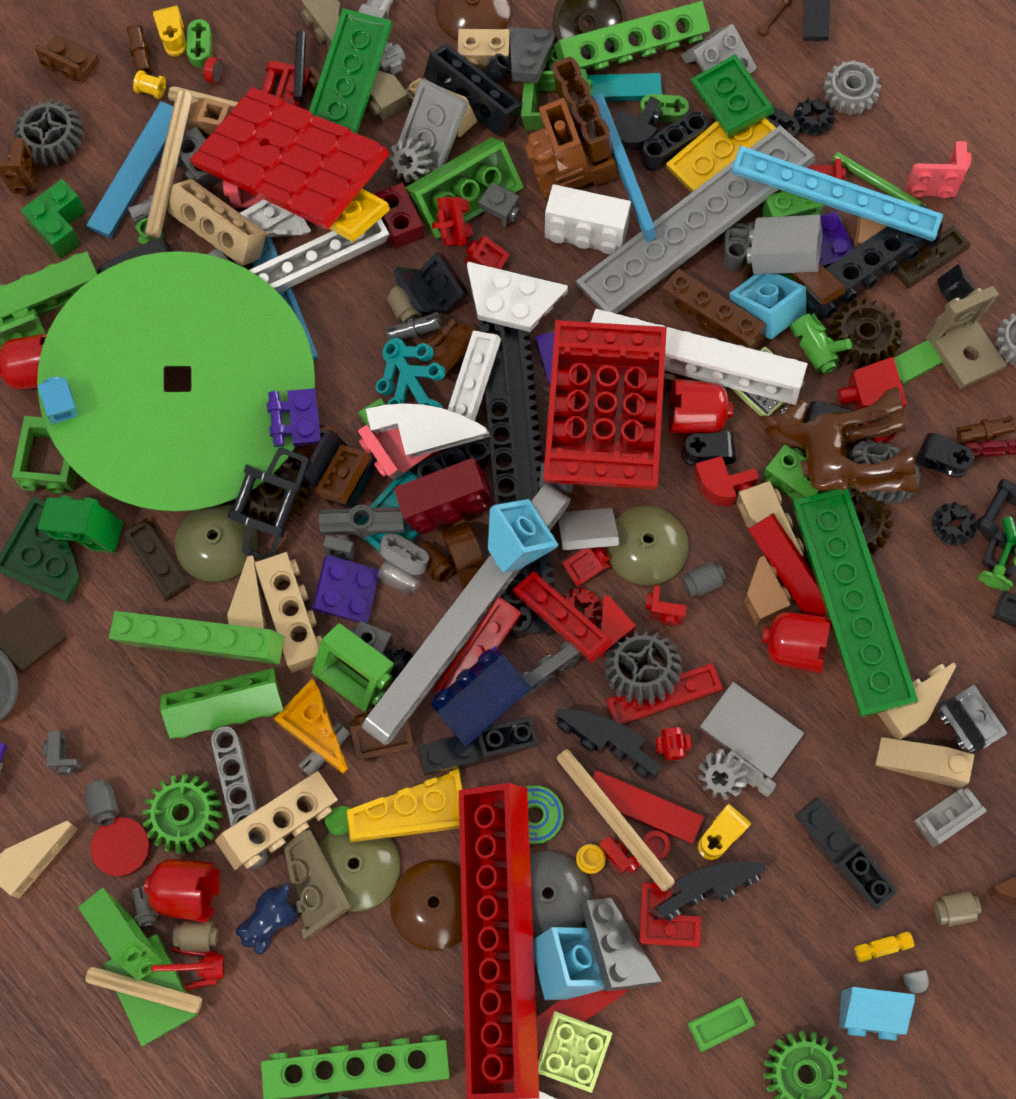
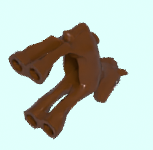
M898 387L886 390L874 404L866 408L850 412L824 413L808 423H804V420L808 414L809 407L803 398L797 399L796 405L789 404L778 410L773 417L761 416L765 424L769 425L765 429V433L771 436L774 441L800 447L805 451L806 460L801 461L803 477H809L811 486L816 490L838 489L845 491L849 488L856 489L859 492H919L911 445L899 451L888 460L875 464H857L846 458L845 445L860 440L884 437L896 432H906ZM880 419V420H878V421H876V422H874V423H871V424L854 427L855 425H859V424H863V423H866V422H870V421H874V420Z

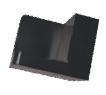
M959 264L937 279L940 292L948 302L955 298L964 299L977 289L974 281Z

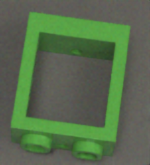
M580 69L581 77L588 83L590 95H593V81L588 79L586 69ZM543 71L538 83L524 82L521 118L526 131L540 130L544 127L539 114L541 112H538L539 92L556 91L553 71Z
M24 416L12 478L21 489L27 491H36L37 488L47 489V491L56 494H62L64 491L73 492L77 472L65 459L61 475L27 472L34 437H51L43 417Z
M339 623L321 640L312 673L366 713L372 705L376 706L386 693L384 689L392 680L390 673L394 663ZM339 658L343 660L345 663H347L349 666H351L353 669H355L357 672H359L361 675H363L365 678H367L369 682H367L365 679H363L361 676H359L345 664L340 662Z
M103 887L78 907L109 956L137 981L152 972L151 966L162 962V959L130 912Z

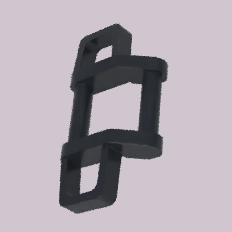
M280 447L277 449L267 471L249 464L245 465L243 471L246 473L235 505L233 509L229 510L227 516L247 526L242 546L244 554L261 560L275 555L279 541L285 535L286 529L284 526L296 493H300L302 487L300 483L308 463V458L305 455ZM281 455H288L301 461L295 481L272 474ZM256 478L286 489L274 524L244 513ZM252 528L275 535L268 554L251 550L248 547Z
M1006 479L999 481L996 487L997 493L984 516L980 517L975 524L976 529L989 541L982 564L992 571L995 565H998V563L991 559L994 546L996 545L1004 550L1007 543L1006 534L999 531L993 521L1005 500L1016 507V486ZM1015 545L1011 547V550L1009 552L1014 556H1016ZM1014 562L1009 569L1006 568L1004 577L1010 578L1016 570Z

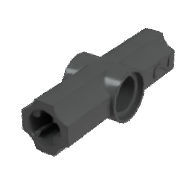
M357 505L352 509L320 510L319 514L321 535L355 534L366 538L373 534L405 533L406 521L403 519L400 507L369 508L366 505ZM360 518H369V521L364 525L356 524Z

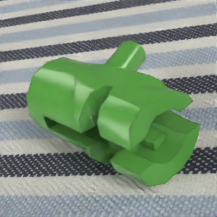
M815 313L801 316L789 326L795 338L802 337L799 345L803 348L817 373L828 374L838 367L837 363L840 360L836 352L852 348L850 339L833 341L827 337L825 333L826 328L817 319Z

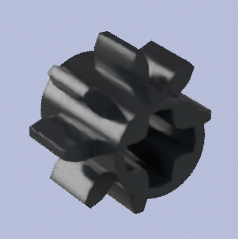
M395 647L385 652L386 658L394 663L390 673L392 683L413 657L412 653L405 651L404 648L398 650Z

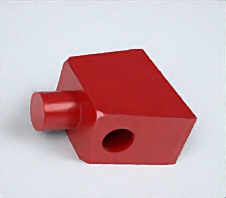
M894 357L855 370L849 379V387L837 390L840 405L854 403L856 410L874 404L886 390L898 387L903 411L907 405Z

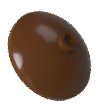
M437 0L436 17L444 33L458 41L459 29H505L510 19L509 0Z
M442 860L424 861L409 868L397 881L391 895V916L400 935L413 946L428 951H441L452 948L462 942L461 870L457 865ZM433 897L438 898L440 901L436 908H431L428 905L429 900Z

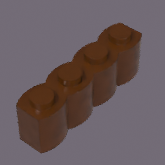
M569 56L554 62L552 69L557 94L561 99H565L578 137L583 141L585 154L594 163L612 155L609 127L600 117L599 106L591 98L589 85L581 77L577 61Z

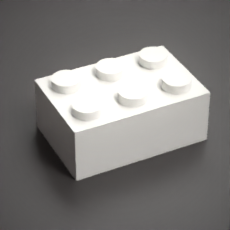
M553 184L545 210V238L555 243L565 242L574 244L582 249L592 248L601 250L605 254H612L624 245L631 201Z

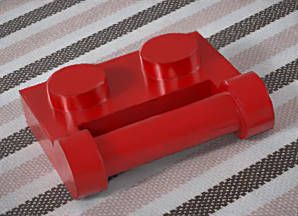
M268 61L265 68L267 74L261 91L271 94L276 76L282 75L276 96L282 98L284 102L300 108L303 101L296 102L293 100L295 65ZM306 67L304 76V96L308 86V78H310L309 70Z

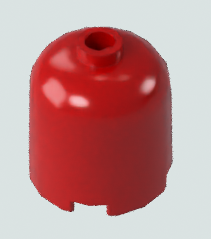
M48 333L11 339L0 347V376L6 385L16 390L38 388L39 360Z
M674 379V382H672L669 405H674L673 417H668L669 433H716L723 429L727 418H732L733 402L728 401V394L720 384Z
M794 612L778 614L773 619L770 627H764L762 643L767 644V654L770 660L781 666L822 674L830 630V619L823 616Z
M166 859L160 862L152 871L151 876H147L144 883V892L148 896L151 909L163 916L207 923L215 911V908L210 907L213 895H219L220 892L219 868H214V862Z

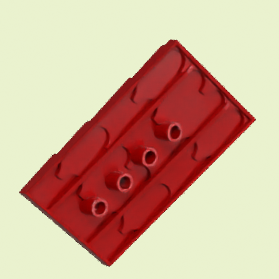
M251 87L245 94V97L232 109L230 115L225 117L214 130V133L206 139L199 147L198 152L196 151L189 160L195 167L329 230L390 153L386 147L381 146L377 141L353 133L349 128L312 115L310 111L284 102L282 98Z

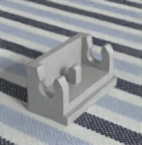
M961 788L913 822L932 848H934L987 812L984 806L982 807L968 788L964 790Z

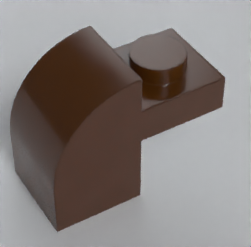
M467 521L441 531L463 590L484 564L480 547Z

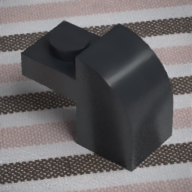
M650 96L639 119L622 111L619 112L614 124L623 147L632 150L643 149L645 141L658 133L657 128L653 127V124L657 125L663 114L660 100Z

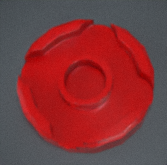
M115 818L114 823L108 826H100L94 834L90 848L92 860L99 870L110 876H129L143 868L147 862L151 850L150 838L147 836L145 828L131 818Z

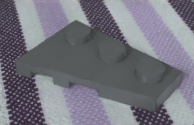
M509 27L513 81L538 83L555 48L554 45L557 43L554 31L544 28Z
M566 641L561 646L562 650L554 656L550 654L542 658L537 663L539 665L538 668L531 673L525 671L514 679L516 683L509 688L515 697L523 699L551 682L556 677L554 675L556 671L559 670L561 673L577 666L578 658L582 654Z
M612 898L586 900L581 904L606 992L654 986L662 982Z

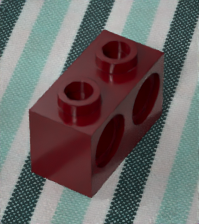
M403 183L374 193L375 196L388 202V205H397L394 208H389L390 211L381 218L389 233L387 242L392 241L395 249L424 239L423 224ZM399 226H406L405 229H397Z

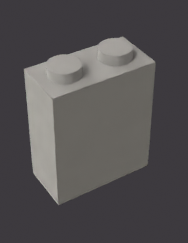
M820 215L756 218L754 229H750V245L752 247L747 248L748 264L752 263L753 274L818 272L823 236Z

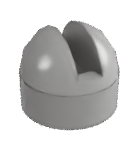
M926 970L902 975L906 988L912 993H922L929 985Z

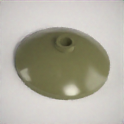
M222 503L213 507L193 510L181 522L175 536V552L181 566L192 577L207 583H222L241 575L247 556H249L242 551L247 526L227 517L229 510L233 509L234 505ZM252 528L248 547L251 550L257 551L258 533L256 529ZM212 533H217L218 536L216 539H209V536Z
M639 506L623 512L615 519L619 545L608 546L605 549L610 556L608 561L611 564V568L619 577L637 586L652 587L670 581L682 570L688 556L689 542L683 525L675 516L658 507ZM647 536L651 537L653 539V542L649 544L645 543L643 538Z
M329 832L320 841L318 846L351 907L348 912H362L373 909L392 894L399 880L401 866L398 850L390 837L350 842L349 832L343 835H333ZM351 860H359L360 864L357 869L349 868Z

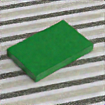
M736 54L690 79L692 86L728 138L774 113L773 106Z

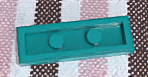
M660 73L587 75L588 79L593 81V95H591V98L602 93L606 102L641 101L648 94L662 95Z

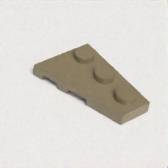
M311 830L302 831L284 846L290 880L296 885L299 901L295 902L297 912L302 913L305 928L301 929L303 940L312 938L351 908Z

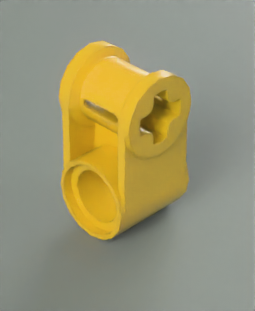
M178 5L153 11L154 20L166 53L173 57L184 54L187 49V43Z
M728 804L700 838L697 847L699 854L706 860H717L733 842L737 841L751 825V822ZM711 841H717L718 844L713 850L707 847Z

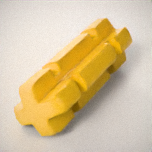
M904 932L896 935V937L893 935L869 943L870 945L867 943L858 945L854 948L857 960L864 962L872 959V957L878 958L899 952V949L903 951L913 948L914 940L910 932Z

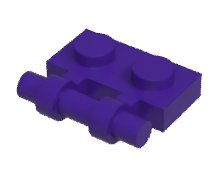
M315 388L287 391L288 401L285 402L280 401L278 391L268 392L269 402L266 406L271 418L269 435L273 437V446L283 447L285 445L284 437L292 436L293 447L319 444L321 438ZM281 413H290L291 425H282Z

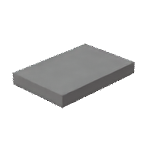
M426 79L420 80L399 140L402 138L408 140L409 137H416L417 142L425 141L424 150H432L427 157L433 160V163L427 166L430 171L438 169L446 164L469 102Z
M734 682L699 727L701 731L727 750L737 753L741 758H744V761L746 760L762 772L764 777L772 779L804 734L800 729Z

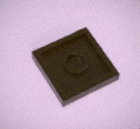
M27 597L0 617V650L9 658L12 665L21 674L67 639L66 634L30 597Z

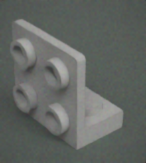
M733 24L719 28L681 54L686 64L695 61L703 72L734 54L737 55L749 74L756 70V65Z

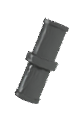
M438 312L417 319L411 317L408 318L407 322L386 327L387 337L389 340L392 338L403 340L410 337L416 339L423 333L442 329V321Z

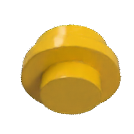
M594 844L582 846L576 855L577 866L586 874L600 872L606 862L604 851Z

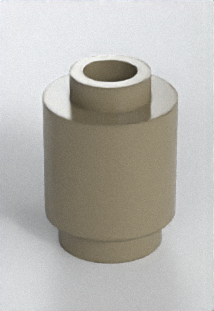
M399 285L390 290L387 301L399 322H407L408 318L411 317L416 319L422 317V313L411 306L410 298Z
M969 891L940 897L939 901H934L933 903L935 917L940 926L946 924L947 927L975 922L978 920V915L981 914V905L978 897H973Z
M183 920L182 923L176 922L174 926L173 946L180 947L181 951L211 952L212 946L216 947L218 944L219 929L214 928L213 922L200 923Z

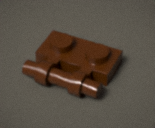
M452 318L445 325L441 324L442 329H437V334L429 342H425L434 351L433 357L426 363L428 366L431 363H438L445 368V375L466 353L472 333L477 331L475 328L462 323L458 325ZM416 358L421 364L424 363V361Z

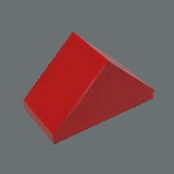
M605 595L603 596L600 630L611 639L612 644L598 658H605L608 650H613L616 642L622 643V638L625 635L629 638L636 627L613 599Z

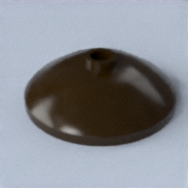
M558 0L553 12V30L557 41L627 22L626 10L621 0ZM583 20H586V21L589 22V28H588V29H585V28L582 26V21H583ZM606 41L604 43L605 49L610 53H614L613 44ZM581 48V56L589 60L591 57L590 52L586 48Z

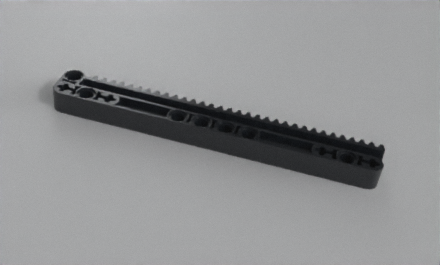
M479 320L480 332L489 333V331H494L495 335L501 338L485 388L495 505L526 499L532 501L540 491L542 453L540 452L541 443L539 441L540 433L537 421L538 413L530 332ZM497 410H502L506 414L499 417L493 413ZM499 435H505L508 437V440L499 442L495 438ZM503 460L511 463L508 467L505 468L499 467L497 465L500 461ZM510 486L513 488V491L505 494L500 492V488ZM551 551L524 566L517 574V579H513L503 592V599L523 612L520 616L522 626L516 627L515 623L509 632V635L514 638H523L526 635L546 633V636H552L557 633L521 599L512 600L508 596L533 571L554 588Z

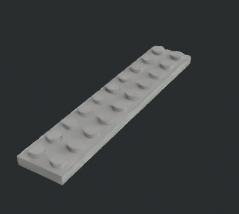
M778 126L750 148L805 168L815 162V155L782 126ZM732 161L653 222L656 234L655 240L645 241L641 231L576 281L577 286L600 310L617 314L779 189L732 174L731 170L734 161Z

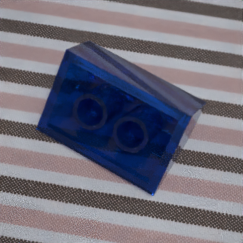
M494 646L492 649L484 651L471 668L460 672L453 684L448 688L440 690L435 695L431 705L466 747L532 687L500 650Z

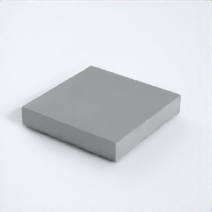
M612 508L564 512L558 520L562 550L619 545V536Z

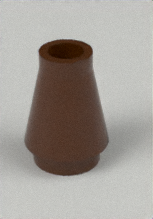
M429 541L419 546L429 555L427 571L431 579L444 582L453 575L455 567L453 566L452 559L432 546Z

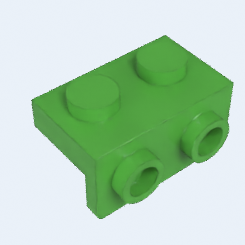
M27 307L14 311L11 318L6 320L0 318V347L11 339L46 334L35 308L28 310Z

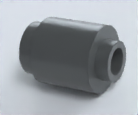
M709 561L687 571L686 575L681 577V581L690 598L694 596L700 597L722 587V580L725 579V574L719 564L715 565L712 561Z
M98 780L88 784L85 787L84 799L91 823L98 824V826H108L114 823L115 818L120 815L113 787L109 786L105 780Z

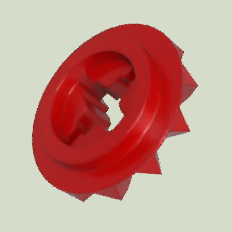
M583 587L579 589L571 588L562 595L574 607L575 600L581 606H588L584 609V616L597 625L602 615L601 600L598 599L593 591L586 590Z

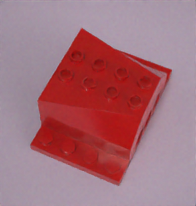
M555 320L544 483L657 490L667 327Z

